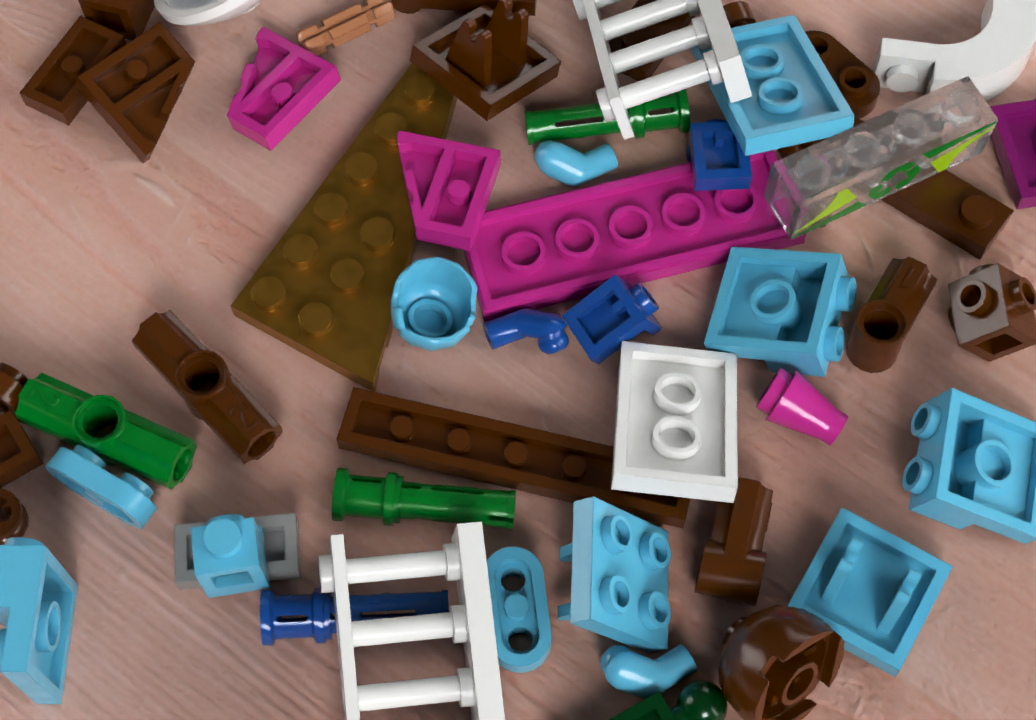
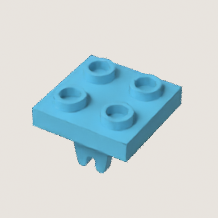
M594 496L574 501L573 542L560 547V561H572L571 602L558 606V620H570V623L574 626L584 628L647 653L667 650L668 624L671 618L668 602V565L671 559L668 531Z
M841 507L788 606L805 609L821 618L833 631L842 637L846 651L896 677L953 566Z

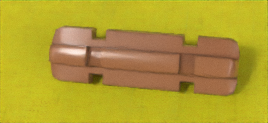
M364 0L365 5L363 6L357 2L320 20L322 25L319 27L313 23L300 29L296 33L298 45L317 56L328 52L326 46L330 44L333 48H336L371 31L370 25L375 24V27L378 28L392 21L395 18L393 4L390 0Z

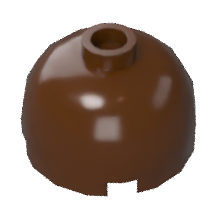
M782 605L764 608L752 613L748 617L737 619L726 631L723 638L724 647L719 661V684L725 699L743 720H802L817 705L812 700L805 698L815 689L819 681L830 687L837 676L844 657V640L821 618L805 609Z

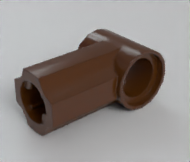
M911 257L905 259L893 258L867 303L858 310L847 342L846 351L852 364L860 370L869 373H881L895 363L905 338L937 282V278L930 273L926 264ZM870 333H874V334L880 335V336H882L885 340H880V339L873 338V337H872L871 335H869V334H870Z
M739 477L734 503L718 501L711 537L705 540L694 593L750 606L756 605L766 561V552H763L762 548L765 532H767L773 490L763 486L760 481Z

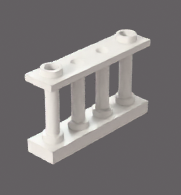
M573 0L579 20H588L605 87L596 90L603 116L606 122L616 119L624 140L634 137L627 109L710 80L713 85L724 82L730 103L752 96L743 62L721 0H657L606 19H602L600 8L622 0ZM688 12L690 17L701 14V16L691 19L692 25L611 52L608 40ZM699 45L701 51L712 47V50L703 53L704 59L623 87L620 85L619 73Z
M482 522L457 524L451 537L452 543L443 544V550L346 559L344 535L330 536V554L318 555L321 593L333 592L344 720H360L361 711L459 701L460 707L470 706L471 720H505ZM445 575L446 581L456 580L459 605H450L449 612L351 622L348 584ZM452 637L453 644L463 643L466 668H457L456 675L357 685L354 647Z

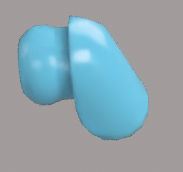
M547 140L538 145L534 154L535 161L541 172L572 187L586 183L618 167L617 157L611 146L607 143L583 154L563 143Z
M679 644L655 660L629 651L626 646L614 645L603 653L600 660L601 669L605 673V678L615 689L644 699L658 691L663 693L697 671L693 657L682 644Z

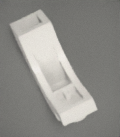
M987 0L982 12L981 32L971 39L960 43L933 44L882 37L872 71L877 75L880 87L889 88L896 92H923V110L951 111L972 107L988 101L1007 89L1025 68L1036 44V0Z

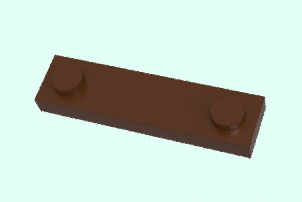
M854 116L852 133L799 144L803 153L867 192H870V189L880 184L884 187L878 192L891 187L890 192L879 197V199L979 260L1006 226L1014 211L949 171L943 170L938 172L931 164L932 161ZM906 163H915L911 169L917 165L921 168L918 174L909 183L900 187V189L895 188V186L901 180L909 178L906 173L911 169L902 173L899 170L890 180L880 182L890 171Z

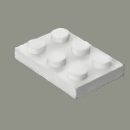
M622 341L618 368L611 490L734 503L738 488L737 354Z

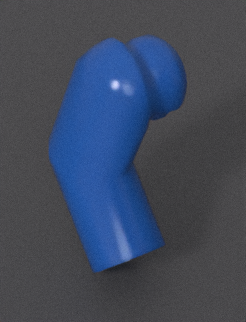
M524 308L483 323V329L492 350L526 337L537 338L540 350L546 354L561 351L569 344L568 335L564 331L567 324L557 314Z

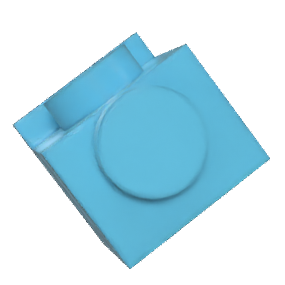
M238 514L219 515L209 519L207 525L190 528L195 577L208 598L270 588L264 531L262 526H257L254 517L244 518Z

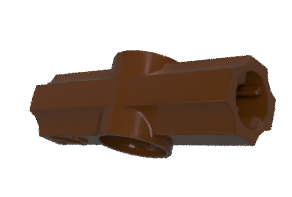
M171 310L165 313L155 312L140 324L137 334L132 339L134 347L184 399L191 414L203 420L243 464L251 460H259L274 447L277 438L283 433L280 424L229 372L223 358L217 353L209 351ZM207 380L218 381V383L208 391H195V389L201 383Z

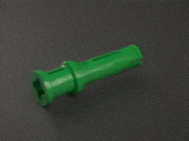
M686 89L627 109L636 139L644 138L646 132L678 128L681 133L689 132L690 111ZM599 103L579 104L533 112L524 111L528 145H534V143L547 140L558 141L621 133L616 119L608 122L605 121ZM663 108L671 109V112L655 115L648 114L650 110ZM601 117L599 122L555 126V123L559 121Z
M337 468L332 496V520L343 521L346 516L381 519L383 525L393 526L394 523L399 524L400 519H421L458 524L482 522V525L513 529L516 491L419 484L416 482H404V476H398V473L388 472L384 478L350 475L348 468Z

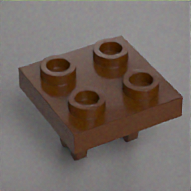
M512 0L498 1L495 10L483 4L412 45L410 62L486 121L558 76L561 60L528 36V11L522 8L513 15Z

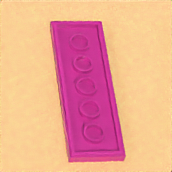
M774 150L750 155L752 170L750 189L694 191L692 165L689 162L485 211L472 250H463L470 275L477 285V299L484 322L524 308L536 310L584 298L615 274L631 285H634L637 282L645 283L726 263L731 247L779 250L803 244L807 233L793 238V236L805 231V228L794 234L804 225Z

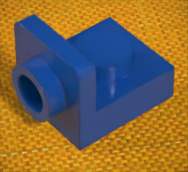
M711 119L700 123H690L686 157L687 161L691 162L694 191L750 189L752 180L750 155H744L728 122L722 119Z
M616 274L562 315L590 360L597 364L602 363L619 350L622 341L629 342L643 330L654 336L663 329L653 315L659 309V306L649 291L640 282L631 285Z

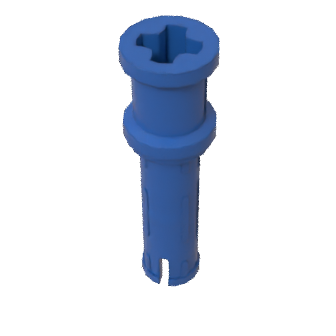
M317 587L314 588L312 594L275 596L272 590H262L260 597V630L263 646H273L276 639L314 638L317 644L332 640L333 633H336L335 616H333L335 610L331 592L321 593V588ZM442 590V592L349 595L351 622L449 612L448 590ZM398 610H415V611H416V612H414V613H391V614H369V615H363V614H362V612H376V611H398ZM306 615L307 617L282 618L281 616Z

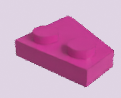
M262 27L255 38L259 47L253 64L246 63L240 78L241 89L234 95L227 117L235 131L272 151L341 81L335 65Z
M399 130L397 134L398 150L417 240L471 251L501 166V151Z

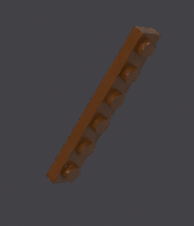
M353 387L336 439L339 449L570 503L594 496L640 519L682 529L685 526L691 499L611 490L614 446Z

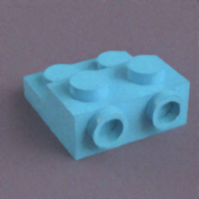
M731 247L704 345L708 351L735 353L737 358L764 360L770 372H777L782 368L790 374L797 370L801 375L825 377L829 361L839 362L843 354L845 336L843 328L839 327L838 324L841 312H851L855 306L857 295L856 280L854 277H849L841 254Z
M954 388L921 404L911 421V433L919 437L917 456L908 463L902 478L904 490L911 492L908 510L959 530L975 524L1023 544L1036 540V422Z
M12 537L6 539L4 545H0V623L5 627L0 630V673L36 704H61L78 584L42 542L31 538Z

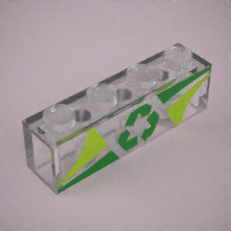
M967 76L773 162L764 197L790 240L981 154L999 119L972 80Z

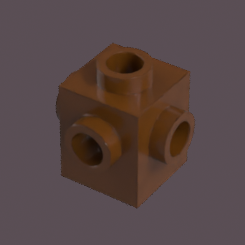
M997 263L978 266L972 269L968 276L948 284L951 306L948 309V318L952 329L956 333L959 347L990 362L1036 344V317L1034 312L1036 310V291L1028 279Z

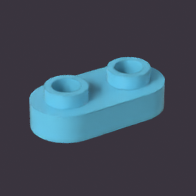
M77 444L72 451L65 447H60L45 466V469L56 480L130 526L141 530L145 527L157 510V507L150 500L154 491L146 483L127 472H124L120 478L104 470L106 463L84 446Z
M505 547L494 552L487 560L498 662L506 670L525 673L541 666L551 650L552 634L544 573L540 561L533 553L521 547ZM509 576H518L523 579L525 584L518 591H508L502 586V582ZM517 634H525L532 640V645L525 651H516L509 645L510 639Z

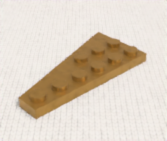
M412 63L230 305L234 316L364 388L376 392L380 377L379 369L385 347L388 348L393 331L391 297L394 285L400 273L411 265L418 241L398 150L397 134L400 130L446 140L458 98Z

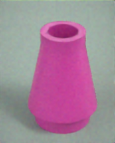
M780 368L756 405V408L767 414L765 420L817 438L829 446L835 441L848 419V415L838 410L797 370L790 374Z

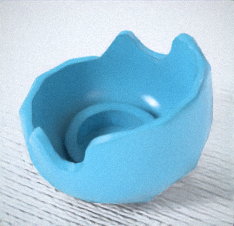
M439 256L414 261L398 276L391 297V319L394 328L399 332V336L411 346L429 351L454 347L470 332L476 317V295L478 289L475 280L459 263Z

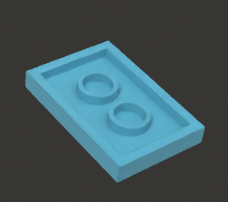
M795 15L731 28L752 96L730 103L724 82L713 85L710 80L707 83L745 156L853 132L855 115ZM700 45L692 48L695 60L704 59L703 53L712 50V47L702 51Z

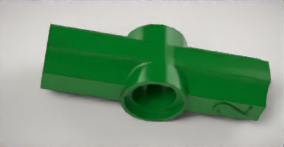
M40 373L33 379L29 378L18 395L19 402L15 416L20 422L73 446L78 444L86 447L99 456L106 463V466H120L172 490L177 484L183 483L193 465V457L197 449L193 439L125 410L121 402L112 396L103 394L93 396L44 373ZM108 424H117L111 434L100 438L95 437L102 427Z

